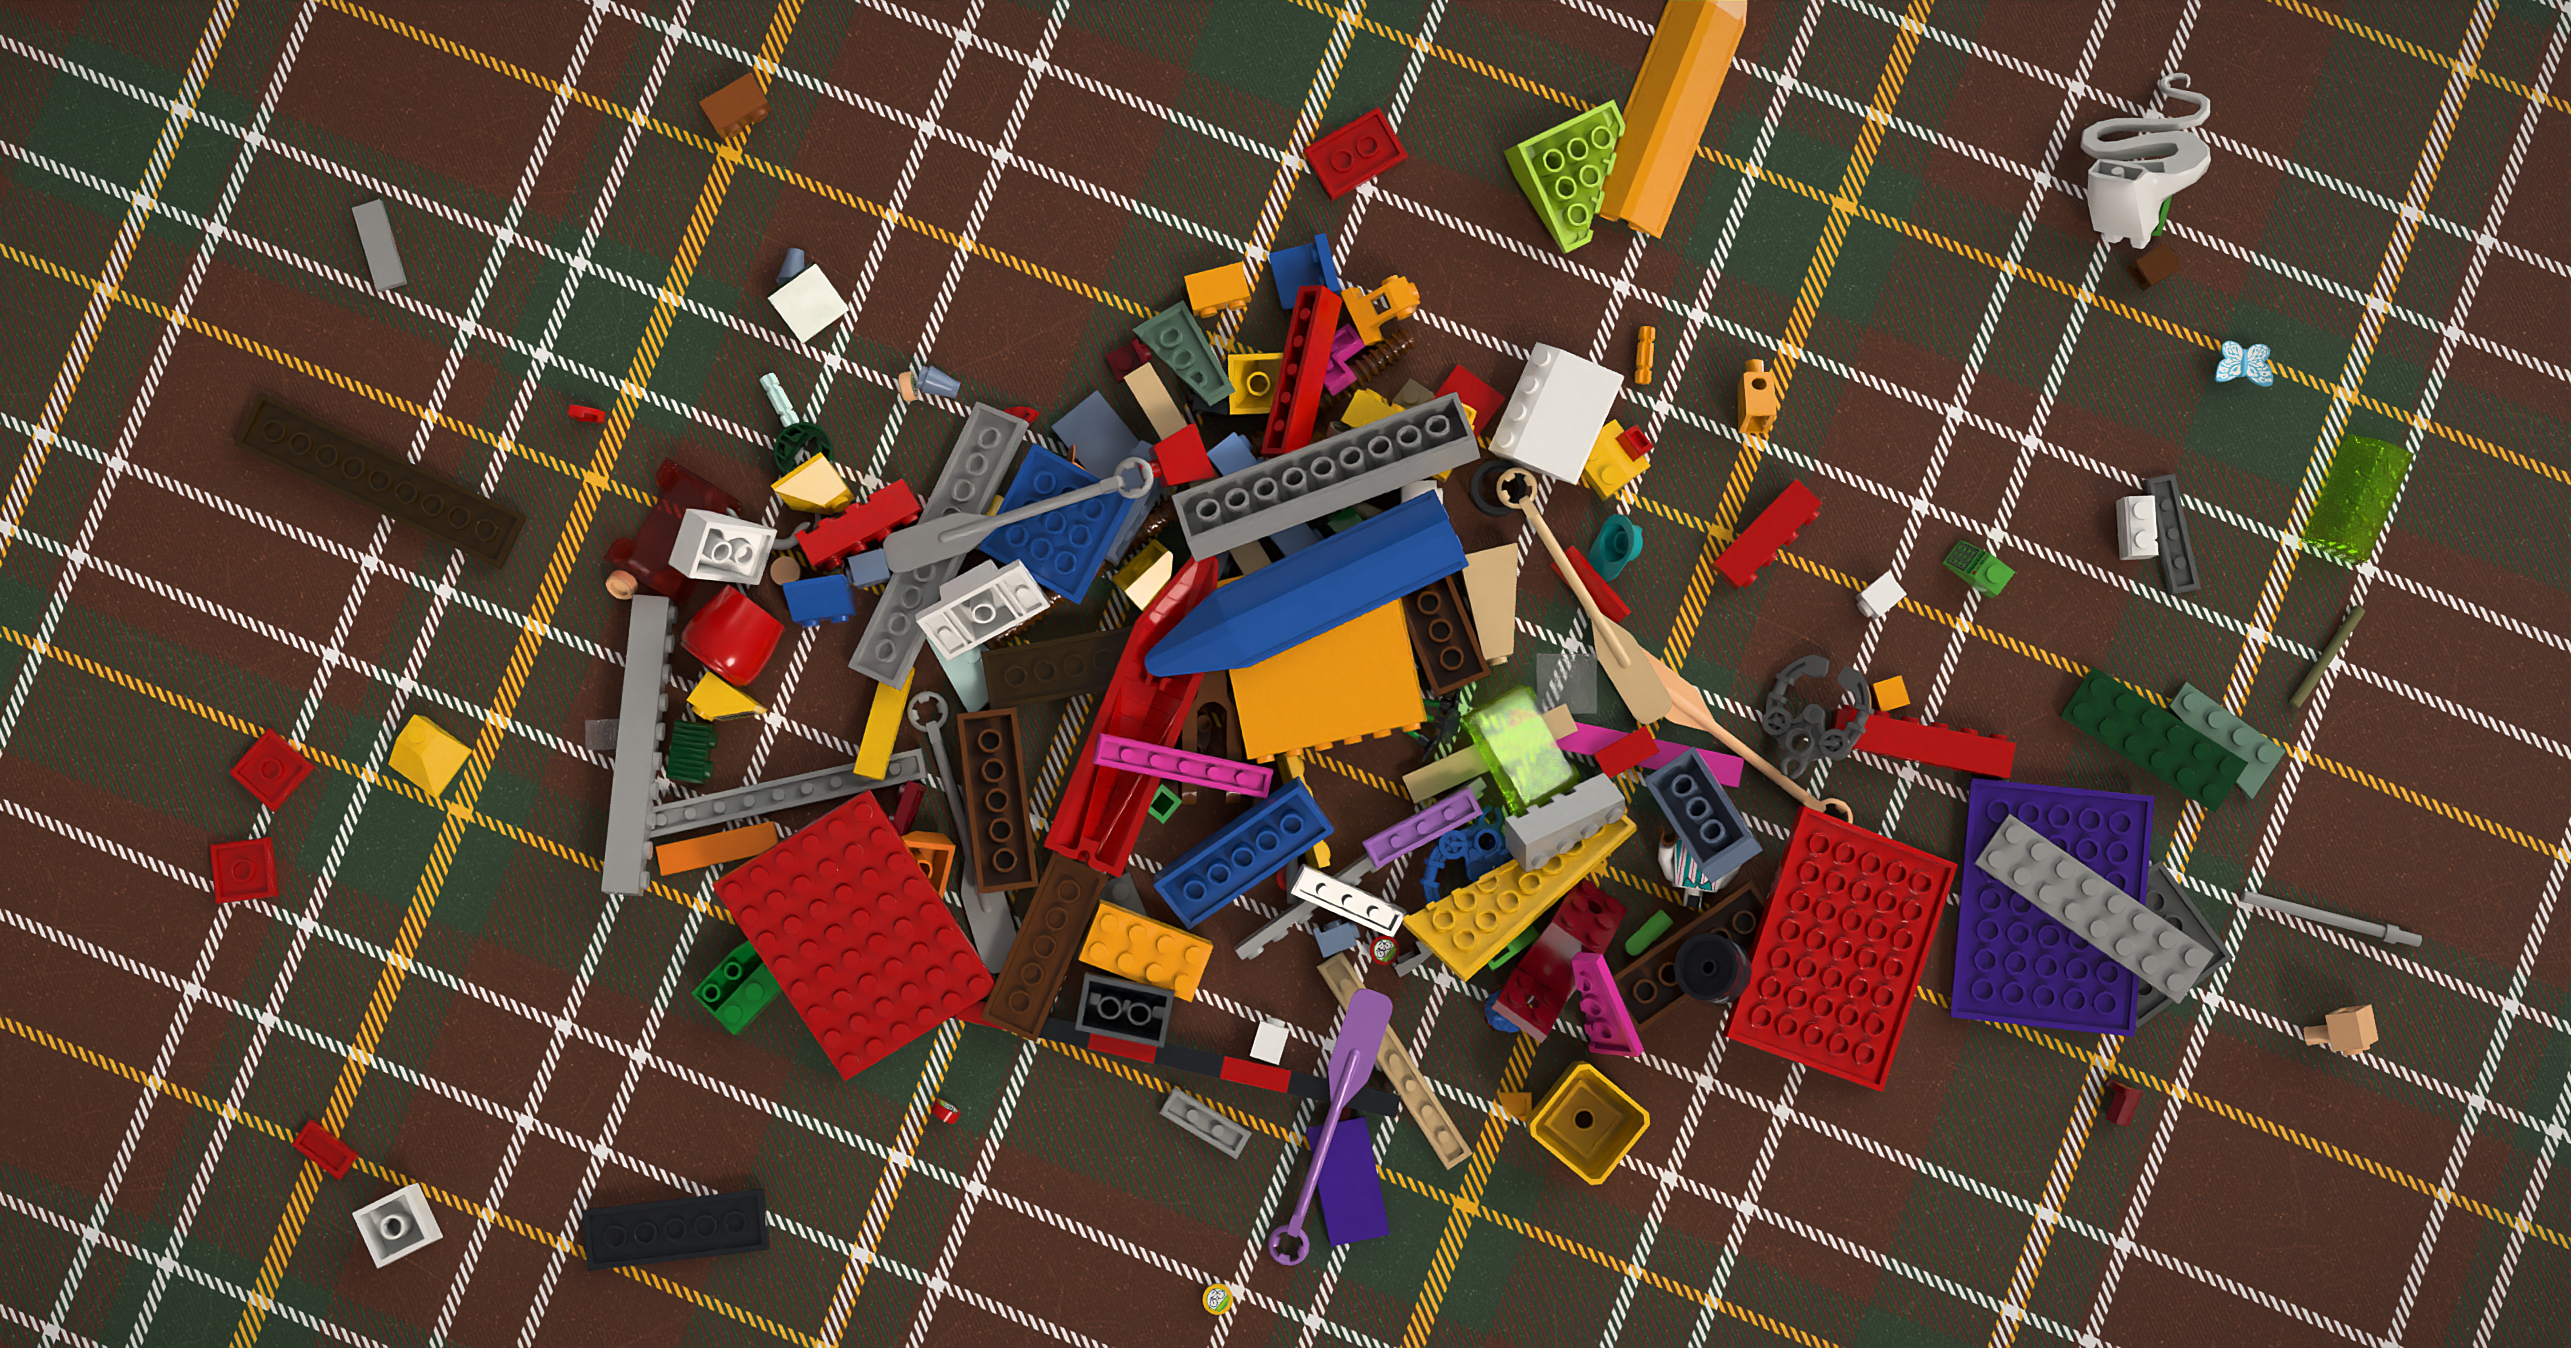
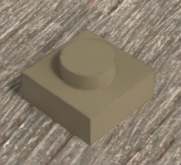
M1410 378L1393 399V403L1407 410L1432 401L1435 396L1431 391Z

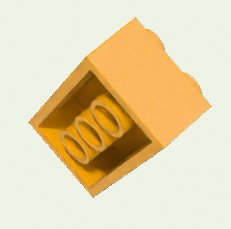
M1099 899L1078 952V959L1139 983L1175 990L1174 996L1192 1002L1213 949V944L1205 938Z

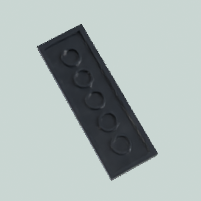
M764 1188L582 1210L588 1271L770 1249Z

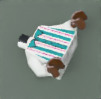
M1663 826L1658 829L1661 840L1658 862L1665 878L1672 882L1673 887L1685 888L1683 906L1701 909L1703 891L1717 893L1718 889L1725 888L1738 873L1741 865L1714 883H1711L1700 871L1682 840L1678 838L1674 827L1670 835H1664Z

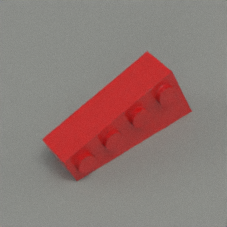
M902 478L869 495L866 498L868 503L865 505L858 502L844 508L840 513L841 517L838 519L836 517H827L817 522L815 530L809 534H806L804 529L794 534L812 566L821 572L825 570L828 573L843 565V559L850 555L856 556L865 553L869 549L867 547L869 544L876 540L879 543L884 542L888 535L894 533L893 530L902 525L904 528H907L918 522L920 519L919 515L923 513V510L905 480Z

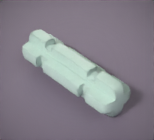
M769 373L763 376L760 382L764 390L768 391L767 395L777 414L781 415L780 420L784 427L787 428L792 424L799 423L794 410H791L793 407L783 388L778 386L780 383L776 375Z

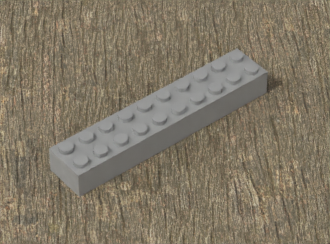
M1456 391L1172 495V499L1187 544L1195 562L1481 457L1474 433Z

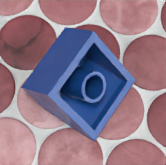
M843 574L783 583L792 620L796 624H802V628L820 626L819 621L830 619L832 624L844 623L849 621V616H856L852 584L849 583L848 578Z

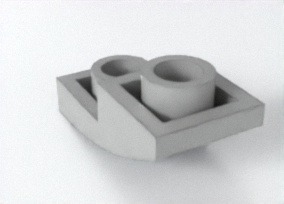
M1420 940L1415 942L1420 952L1419 954L1415 955L1412 950L1397 958L1399 964L1393 967L1399 978L1418 967L1433 953Z

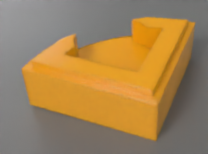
M1501 1092V1098L1507 1111L1517 1119L1525 1122V1119L1532 1112V1092Z

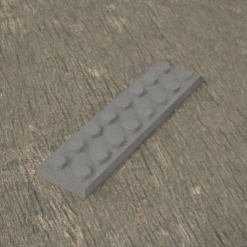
M2011 814L2006 816L1974 862L1975 865L2177 1004H2180L2214 955L2208 949Z

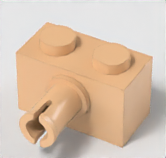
M2371 1004L2340 1008L2325 1015L2327 1025L2304 1027V1038L2308 1046L2331 1043L2332 1052L2343 1051L2344 1056L2360 1054L2362 1050L2370 1049V1044L2378 1041Z

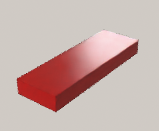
M1574 545L1564 552L1603 615L1618 624L1632 612ZM1554 561L1550 566L1571 588L1570 584L1566 580L1557 563Z

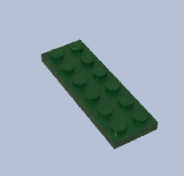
M2091 666L2059 715V717L2214 813L2248 764L2247 761L2094 666Z

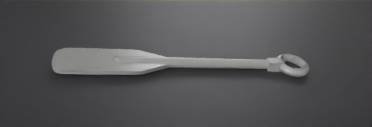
M1131 457L1120 462L1115 469L1113 477L996 516L957 512L891 533L885 538L883 543L888 568L896 573H905L965 554L976 547L997 527L1104 493L1109 494L1118 491L1126 498H1140L1152 487L1154 481L1153 470L1144 459ZM1139 463L1143 466L1141 471L1143 479H1146L1145 485L1142 488L1140 486L1131 488L1130 493L1124 490V478L1121 476L1122 471L1125 468L1127 470L1134 468Z
M931 691L921 692L915 695L909 702L907 708L908 719L917 730L928 732L965 854L961 887L963 904L979 956L990 973H1000L1017 933L1004 892L975 895L965 813L939 729L947 720L949 714L948 705L938 693ZM930 697L936 698L939 701L936 704L938 713H943L942 718L938 723L936 721L926 723V727L919 725L916 722L920 719L918 712L913 710L915 703L919 700L922 704L929 701Z

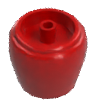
M727 584L687 622L681 632V646L700 660L701 665L714 674L717 673L736 688H741L742 685L748 686L752 684L761 674L786 628L746 596Z

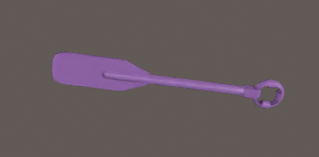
M1365 988L1359 989L1353 994L1328 1065L1331 1106L1290 1224L1279 1226L1269 1237L1268 1248L1270 1254L1275 1261L1282 1265H1296L1303 1261L1309 1253L1310 1244L1308 1236L1301 1227L1342 1108L1368 1081L1392 1013V1002L1389 997L1382 993ZM1287 1231V1234L1297 1237L1299 1235L1303 1243L1299 1244L1298 1257L1290 1259V1255L1282 1252L1280 1254L1277 1253L1275 1247L1278 1246L1281 1239L1280 1233Z

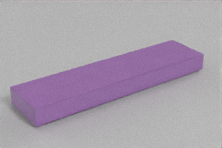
M1467 786L1362 841L1374 867L1378 869L1483 813L1470 787Z

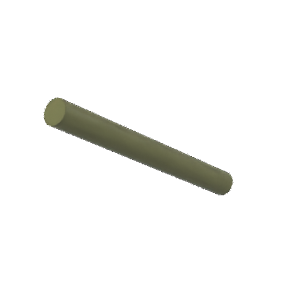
M2357 605L2354 606L2290 699L2289 703L2293 707L2298 709L2301 707L2366 611Z

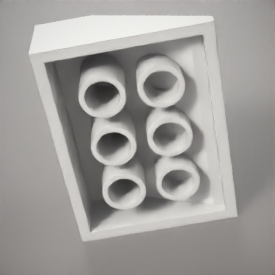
M1536 342L1488 449L1501 460L1510 461L1516 466L1576 485L1623 382L1624 376L1562 349Z

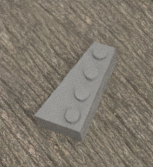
M1602 773L1574 786L1570 791V795L1565 796L1559 793L1552 796L1547 805L1540 809L1535 804L1525 810L1527 815L1518 819L1515 815L1505 818L1506 848L1526 873L1534 868L1540 869L1548 863L1550 858L1559 853L1564 854L1568 852L1576 842L1583 838L1588 839L1594 836L1599 828L1607 823L1612 824L1618 821L1623 816V813H1625V797L1606 774Z

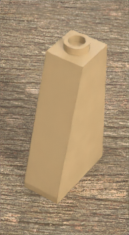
M1517 543L1467 554L1465 557L1469 566L1460 570L1476 639L1485 661H1489L1490 666L1508 662L1507 657L1513 654L1518 563Z

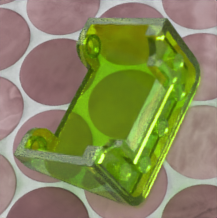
M1522 683L1516 684L1464 713L1459 720L1464 731L1466 730L1469 735H1472L1470 738L1472 743L1475 744L1503 794L1502 797L1505 801H1509L1508 810L1517 819L1527 815L1525 810L1535 804L1540 809L1547 805L1552 796L1559 793L1566 795L1574 786L1578 785L1577 781L1581 779L1573 763L1568 765L1533 703L1537 701V698L1529 685L1524 687Z

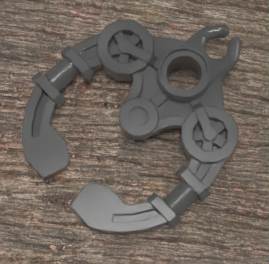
M1815 654L1809 655L1788 665L1780 674L1776 673L1775 679L1777 681L1772 692L1768 691L1766 696V713L1763 715L1762 725L1769 735L1777 739L1784 752L1780 762L1782 775H1788L1787 764L1790 761L1798 763V769L1790 774V778L1795 779L1803 774L1809 762L1826 757L1834 761L1845 759L1862 734H1865L1866 729L1864 726L1869 715L1873 716L1874 710L1871 708L1869 686L1858 670L1845 666L1837 679L1845 690L1855 693L1856 702L1853 708L1858 712L1853 723L1847 721L1845 724L1846 728L1843 731L1840 729H1830L1826 732V714L1819 705H1808L1797 718L1793 719L1792 715L1783 708L1787 702L1783 695L1787 685L1794 686L1796 680L1802 675L1815 679L1825 677L1828 674L1830 661ZM1807 738L1808 745L1806 748L1796 750L1798 741Z

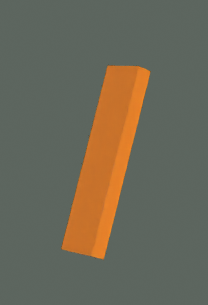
M770 821L656 846L661 876L757 856L776 845L778 838L775 823Z

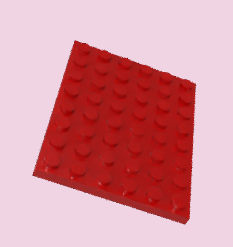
M869 788L714 881L712 884L716 893L844 1081L991 994L995 986L996 980Z
M1799 805L1749 953L1752 967L1750 983L1744 993L1733 1001L1722 1036L1883 1092L1958 864L1809 807Z

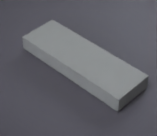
M378 199L353 207L352 211L376 291L383 292L407 284L383 201Z
M1176 1087L1173 1088L1159 1114L1235 1159L1238 1158L1252 1134L1249 1130Z

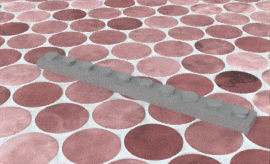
M923 749L892 754L884 782L855 776L853 771L856 763L653 806L652 812H656V824L654 830H650L649 839L857 794L868 788L871 791L907 783L908 780L928 778Z
M1476 776L1446 797L1469 786L1475 799L1478 800L1484 795L1482 790L1487 786L1480 776ZM1365 853L1333 877L1355 887L1362 881L1360 876L1369 870L1371 873H1374L1380 868L1376 869L1368 853ZM1303 898L1300 899L1299 903L1293 904L1235 945V951L1242 960L1246 957L1249 960L1255 958L1264 951L1262 947L1271 939L1273 942L1282 939L1289 933L1287 928L1295 922L1298 925L1306 922L1313 916L1311 911L1319 905Z

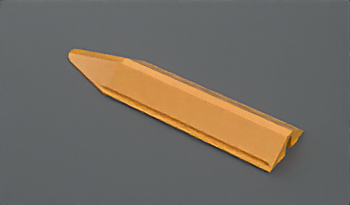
M1668 0L1622 113V119L1626 127L1623 137H1617L1613 152L1617 154L1610 176L1605 175L1601 191L1605 192V196L1598 214L1600 217L1613 222H1617L1618 218L1625 219L1629 222L1628 226L1631 229L1659 239L1661 238L1745 29L1747 0Z

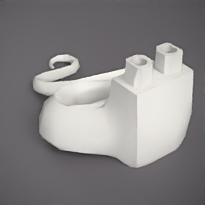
M2169 74L2160 80L2159 87L2166 96L2200 106V110L2194 115L2163 119L2114 118L2097 122L2082 132L2080 147L2086 154L2097 159L2096 163L2088 171V206L2094 231L2103 232L2106 242L2116 243L2120 242L2123 237L2130 238L2132 247L2143 249L2150 241L2151 232L2159 224V210L2162 202L2171 195L2195 183L2208 169L2211 161L2209 146L2195 134L2178 130L2201 125L2210 115V100L2200 93L2174 89L2167 85L2172 80L2185 79L2187 81L2186 88H2188L2190 77L2187 74ZM2117 131L2159 132L2119 141L2103 142L2098 140L2103 135ZM2170 156L2163 159L2125 162L2122 161L2146 157Z

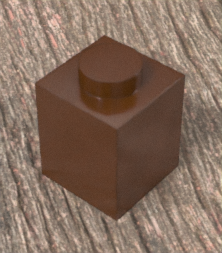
M2164 243L2128 266V269L2144 292L2182 267L2179 264L2180 259L2176 251Z

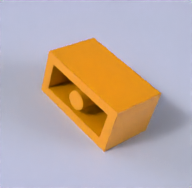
M1241 262L1184 276L1194 316L1200 315L1201 318H1207L1216 315L1217 310L1229 308V311L1239 310L1246 307L1247 302H1251Z

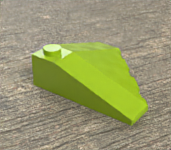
M1614 99L1503 151L1516 180L1564 254L1590 242L1593 235V230H1590L1589 227L1593 214L1597 215L1600 212L1605 192L1601 191L1605 175L1610 176L1617 157L1613 149L1617 137H1623L1626 127Z

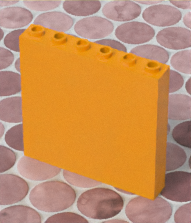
M1246 575L1218 581L1217 589ZM1401 597L1253 666L1229 670L1248 760L1256 759L1257 764L1275 761L1274 755L1285 753L1286 758L1303 755V748L1314 746L1315 751L1333 748L1332 742L1344 740L1345 745L1362 742L1361 736L1373 733L1374 739L1392 735L1391 729L1402 727L1403 732L1421 729L1420 723L1427 722Z

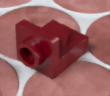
M1137 338L1132 339L1131 344L1105 355L1118 384L1125 381L1124 377L1152 359L1146 344L1140 345Z

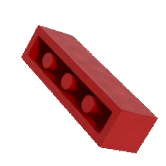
M1795 479L1710 567L1734 590H1737L1741 585L1746 589L1758 577L1754 572L1761 565L1767 568L1779 556L1775 551L1782 544L1788 547L1800 535L1796 530L1803 523L1807 526L1810 525L1819 516L1820 513L1816 509L1822 502L1798 479Z

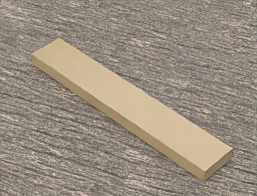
M1565 703L1402 777L1415 804L1578 731Z

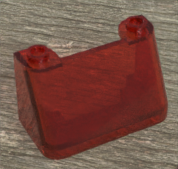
M666 457L658 468L655 479L658 487L663 489L664 492L634 540L627 537L618 538L611 544L604 558L674 601L683 602L693 594L701 579L687 577L668 564L686 509L711 511L728 516L726 508H730L740 517L742 505L739 500Z

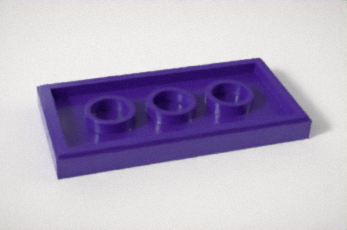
M1362 1115L1339 1120L1317 1180L1331 1247L1390 1235L1366 1117ZM1324 1124L1306 1127L1312 1158Z

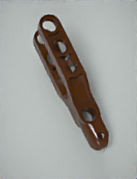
M1227 670L1205 672L1179 734L1178 749L1197 753V710L1207 702H1216L1222 709V749H1225V759L1242 762V730L1238 711L1227 696ZM1178 781V798L1182 800L1180 805L1196 804V784ZM1225 790L1226 801L1224 804H1240L1241 793Z

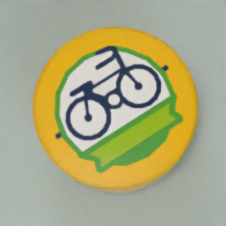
M1214 1283L1206 1288L1203 1294V1305L1208 1312L1221 1315L1231 1308L1233 1294L1228 1286L1222 1283Z

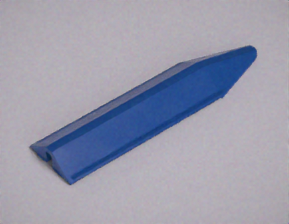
M1435 489L1214 590L1148 652L1145 658L1146 669L1154 676L1164 677L1248 668L1468 567L1469 563L1462 550V544L1454 533L1449 522V516L1444 505L1441 504Z

